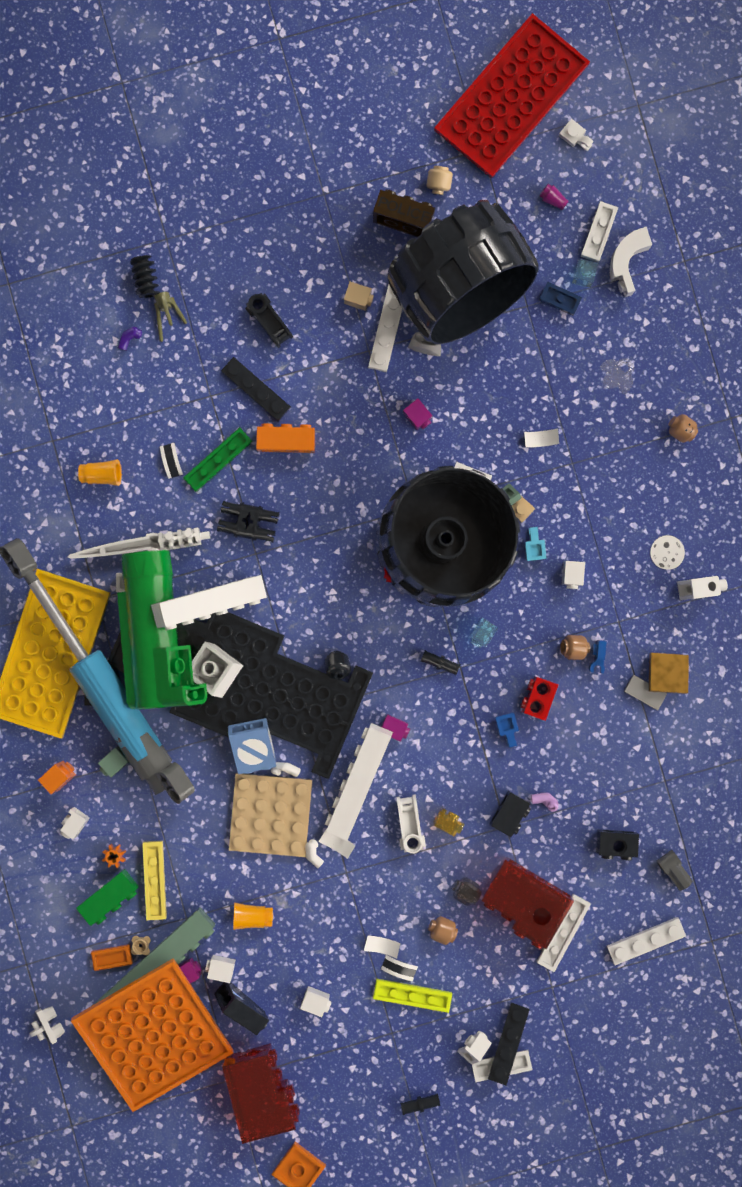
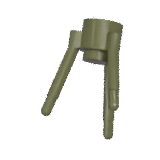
M161 292L154 296L160 342H163L160 309L165 312L170 326L173 325L169 313L172 306L183 323L187 324L174 297H170L169 292Z

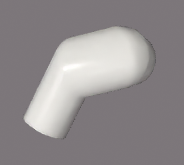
M276 762V767L271 769V773L279 776L281 771L297 777L301 769L290 763Z
M311 839L305 844L306 858L316 868H319L324 861L316 855L318 842Z

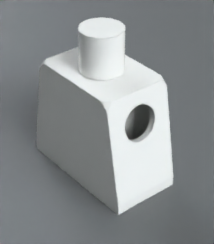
M718 576L677 582L680 600L721 595V591H725L728 588L727 581L725 579L719 580Z

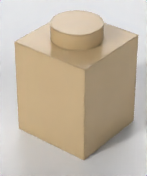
M350 281L344 297V304L366 311L367 306L371 307L374 295H371L372 288Z

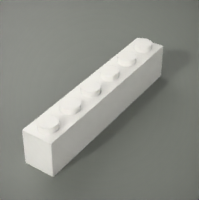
M259 575L151 605L157 628L165 627V630L177 628L176 624L181 622L182 625L194 623V619L198 617L200 620L211 618L210 614L215 612L216 615L228 613L227 609L233 608V610L242 609L246 603H249V606L261 603L260 599L267 598L262 576Z
M372 723L369 728L365 727L361 736L364 739L362 746L358 745L354 756H357L355 763H350L346 772L350 774L348 780L343 779L339 789L343 792L340 798H335L332 808H335L333 815H328L325 825L328 826L327 833L346 841L348 840L393 732Z

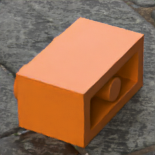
M61 761L54 764L38 781L50 794H53L63 788L76 775L73 772L75 769L69 762Z

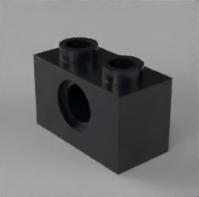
M597 830L596 853L601 855V858L613 859V856H620L622 860H632V857L638 858L639 834L637 832ZM616 841H621V848L614 850L613 844Z

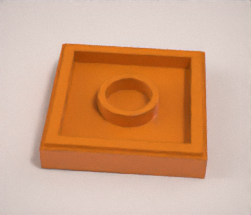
M294 1142L273 1170L272 1176L287 1187H311L326 1167V1164L297 1142Z

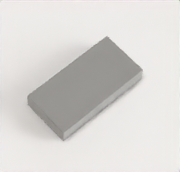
M632 675L624 689L625 693L655 710H659L667 695L664 692H649V683L635 675Z

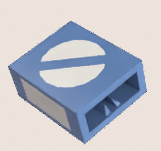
M266 718L228 726V736L238 775L276 767V756Z

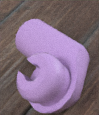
M550 793L531 795L532 804L543 803L549 811H557L559 803Z

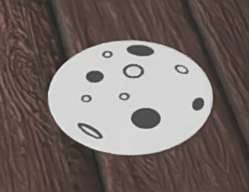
M666 535L654 541L650 554L656 566L661 569L670 570L682 563L685 550L679 539Z

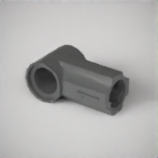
M670 850L656 860L657 864L670 877L679 891L688 888L693 882L673 850Z

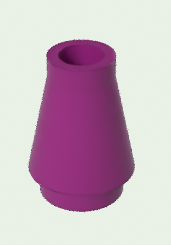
M549 183L539 195L542 201L561 210L568 203V200L559 190Z

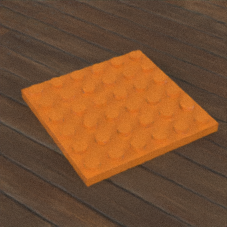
M174 958L71 1018L72 1024L132 1112L233 1054V1048Z

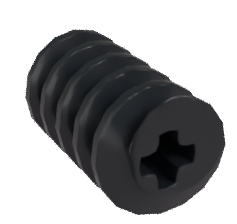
M151 255L137 256L130 260V264L133 266L131 271L135 273L133 275V279L136 281L134 286L138 288L135 292L139 298H151L160 293V291H154L155 288L159 287V284L153 283L158 278L151 275L156 272V269L150 268V266L155 264L154 261H149L152 257Z

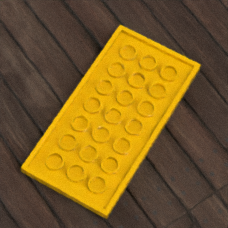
M37 569L36 576L88 655H90L111 592ZM31 588L0 678V719L62 739L80 688L69 670L79 661Z

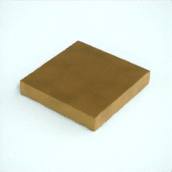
M649 653V692L688 694L689 655Z

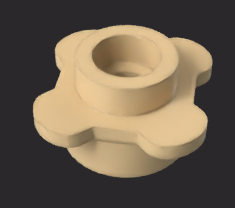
M133 936L131 940L133 942L131 953L133 955H148L150 953V937Z

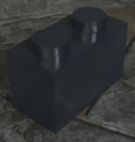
M508 790L490 825L509 837H512L513 834L516 835L521 828L520 821L523 817L526 818L531 810L529 807L530 803Z

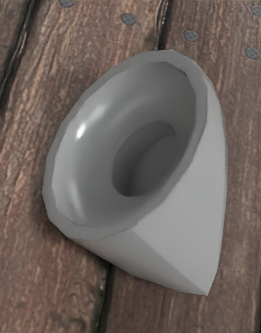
M419 332L413 335L408 346L409 349L427 355L441 356V344L435 345L432 342L426 341Z

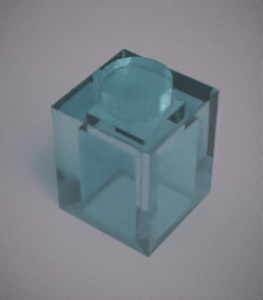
M579 259L575 267L572 283L591 287L595 279L598 263Z
M480 618L469 636L472 639L470 643L478 648H481V646L487 647L498 627L484 618Z

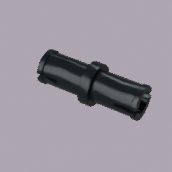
M426 650L421 659V662L435 666L437 670L442 669L457 675L461 665L445 659L443 655L440 657Z
M438 1093L423 1098L418 1096L415 1100L400 1103L403 1115L417 1111L422 1113L425 1109L441 1106Z

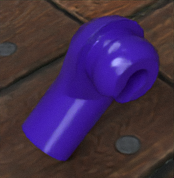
M132 326L124 331L121 335L118 349L127 351L130 340L133 338L140 339L142 330Z

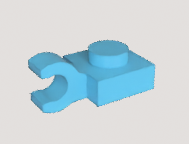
M538 527L528 528L530 541L525 542L526 560L546 559L545 540H539Z

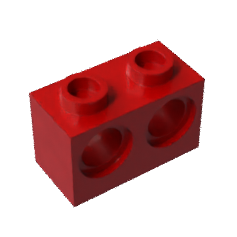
M536 676L534 680L530 679L527 690L530 691L527 698H523L520 708H523L522 712L546 721L558 684ZM541 683L546 685V692L543 694L537 692V686ZM537 701L540 704V709L537 712H532L530 705Z

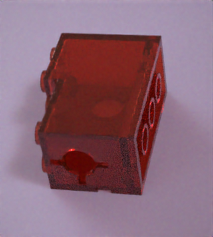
M506 857L482 901L485 902L484 906L491 911L496 909L501 912V917L510 922L514 920L512 926L514 934L522 939L527 937L532 941L531 944L541 950L542 947L548 948L574 903V897Z
M271 1043L248 1049L245 1052L233 1053L225 1058L222 1066L242 1144L296 1130L297 1122H299L298 1115H300L298 1103L294 1104V1087L289 1085L288 1079L282 1080L281 1068L276 1066V1061L278 1060L275 1049H272Z

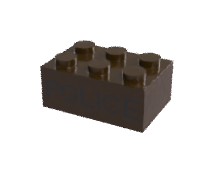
M380 190L373 210V223L419 237L422 234L423 228L434 220L435 207H432L433 205L423 201L420 203L414 201V198L410 196H398L392 190Z

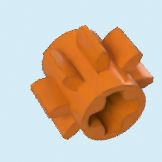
M110 844L109 851L103 850L102 853L105 854V858L102 861L108 863V868L114 864L118 868L120 866L119 861H126L123 858L126 850L122 851L120 844L117 847H113ZM113 853L117 854L118 857L115 859L111 858L110 855Z

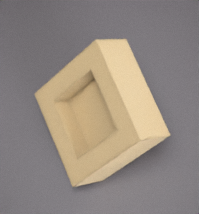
M523 497L512 505L515 516L521 523L535 509Z

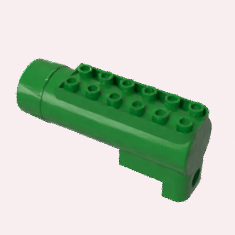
M156 550L122 554V579L125 592H118L117 595L126 702L129 708L153 709L205 703L207 699L206 683L194 684L190 645L178 646L177 628L165 630V627L157 628L151 607L153 604L174 599L170 551Z

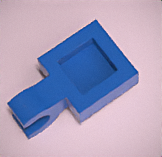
M596 640V644H593L592 655H595V661L589 666L590 672H593L594 667L598 665L600 673H604L607 641Z
M514 712L495 717L499 735H506L508 747L517 746L514 732H518L519 729Z

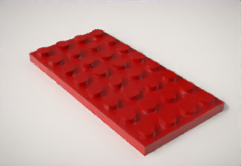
M532 13L434 127V131L492 179L589 66L590 61Z

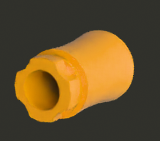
M116 459L106 462L80 464L78 467L79 481L88 484L120 486L122 479L120 461Z
M234 902L233 930L264 928V926L272 927V907L265 908V906L244 905Z

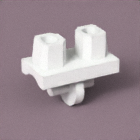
M51 1006L43 1010L41 1008L36 1010L35 1012L42 1026L39 1027L37 1021L32 1022L34 1030L29 1033L30 1036L37 1035L41 1041L45 1038L42 1033L45 1031L50 1043H56L57 1038L64 1034L65 1031L61 1023L50 1027L48 1023L49 1020L57 1016L54 1008Z

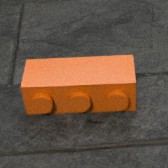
M263 423L262 427L257 426L256 450L258 452L315 453V428H311V425L301 424L300 427H292V424H281V427H273V424Z

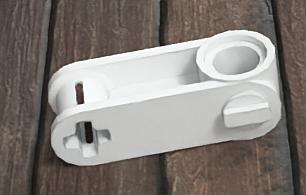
M416 794L407 798L397 797L402 838L399 839L401 850H404V853L414 854L423 850V847H426L424 835L421 836ZM410 838H415L418 840V844L416 847L411 848L407 845V841Z

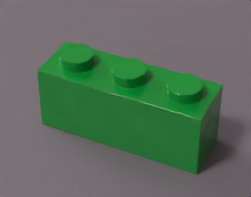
M124 869L82 902L76 909L90 926L94 923L99 925L107 918L105 914L110 910L114 913L122 906L120 902L125 898L127 901L137 894L135 890L139 886L127 870Z

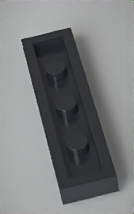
M232 357L221 370L225 376L278 422L291 408L289 404L235 357Z
M511 1002L488 1075L489 1080L507 1086L529 1014V1008Z

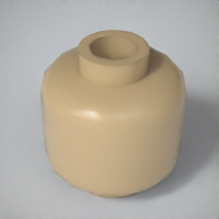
M434 166L433 169L428 171L426 185L427 188L432 190V194L443 195L444 191L451 189L453 174L449 171V168Z

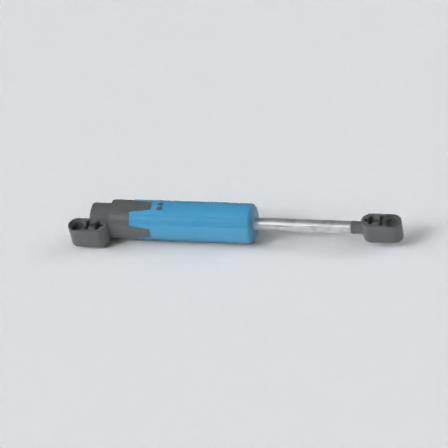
M16 538L1 546L0 555L13 575L18 579L24 577L79 661L70 668V673L141 781L146 780L155 795L166 790L170 798L175 803L180 804L195 792L193 784L178 763H171V757L141 711L129 708L126 702V688L101 650L88 655L34 571L37 569V564L22 540Z

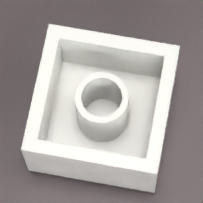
M204 642L192 661L193 681L196 684L206 683L209 694L222 698L243 665L217 645Z

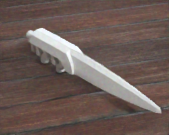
M186 528L187 530L185 531L180 529L177 532L168 531L166 534L150 533L146 534V537L118 541L70 554L68 558L100 557L202 545L201 540L210 539V532L200 533L199 528Z

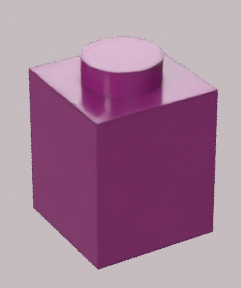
M418 398L403 410V414L416 430L420 428L424 430L432 423L430 421L432 414Z
M389 714L386 715L381 726L393 732L391 738L400 742L402 738H407L410 731L407 722Z
M193 958L178 965L190 984L200 978L201 966L197 961L194 962Z

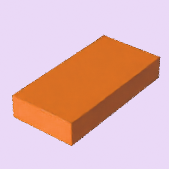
M130 944L91 951L94 971L133 964Z

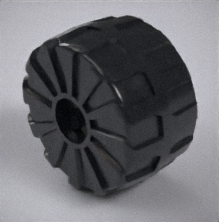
M479 200L474 206L467 207L463 204L454 208L452 214L442 220L436 218L423 228L422 234L417 239L411 238L400 249L398 258L391 262L388 269V281L401 308L423 338L435 345L456 341L479 330L508 310L531 287L539 271V265L522 233L498 203L491 205L488 200Z
M452 465L437 467L434 470L418 474L405 482L387 502L376 530L379 544L377 557L381 568H386L389 573L392 585L401 594L406 593L415 598L420 604L431 607L460 606L488 594L500 583L506 572L514 565L518 555L516 548L520 524L509 502V496L503 488H499L495 483L486 478L484 473L475 469L470 471L454 468ZM441 535L448 537V544L441 541Z

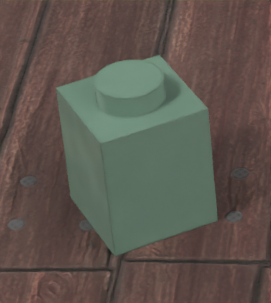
M118 746L98 764L101 766L99 768L105 776L113 777L129 761Z

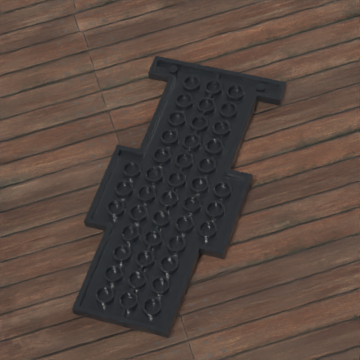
M216 612L210 614L211 618L208 619L207 624L197 619H194V623L182 625V622L176 624L178 646L190 645L192 661L204 642H209L217 645L241 663L243 667L222 698L212 696L207 692L205 703L171 707L169 713L228 738L229 725L266 718L271 735L317 753L318 757L311 772L329 779L373 672L355 665L349 682L332 679L324 672L278 654L285 635L229 612L221 615H216ZM120 630L108 662L113 669L124 673Z

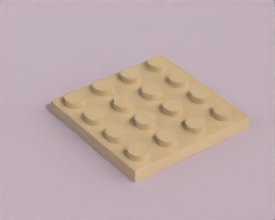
M236 773L229 851L306 857L305 844L307 843L312 779L255 774L238 775Z

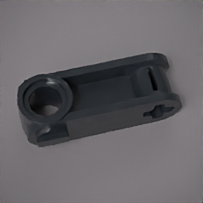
M266 294L252 295L248 303H246V311L251 317H255L276 347L280 348L283 342L293 338L292 333L270 305L272 302ZM260 301L263 303V307L255 309L253 308L254 303Z

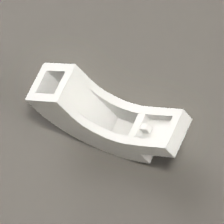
M647 227L635 230L627 235L620 242L611 258V281L619 280L618 288L621 293H624L625 297L635 292L628 268L630 258L635 254L649 250L652 246Z

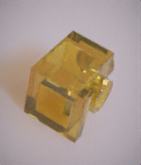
M442 806L433 824L455 837L456 833H461L465 824L459 820L460 816L451 811L446 813V808Z

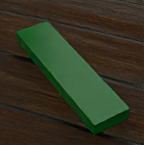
M239 427L186 474L183 479L195 492H198L253 441Z

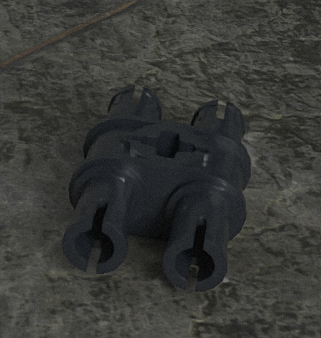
M223 501L222 505L224 507H221V513L237 515L238 521L234 523L219 519L218 524L222 526H217L218 532L234 534L235 538L243 537L252 539V541L260 539L274 543L275 538L271 536H275L276 531L259 528L258 524L261 520L278 524L280 512L265 510L262 506L248 505L245 502L236 504ZM251 516L250 518L253 521V524L250 523L249 526L246 527V523L243 521L247 520L248 517Z

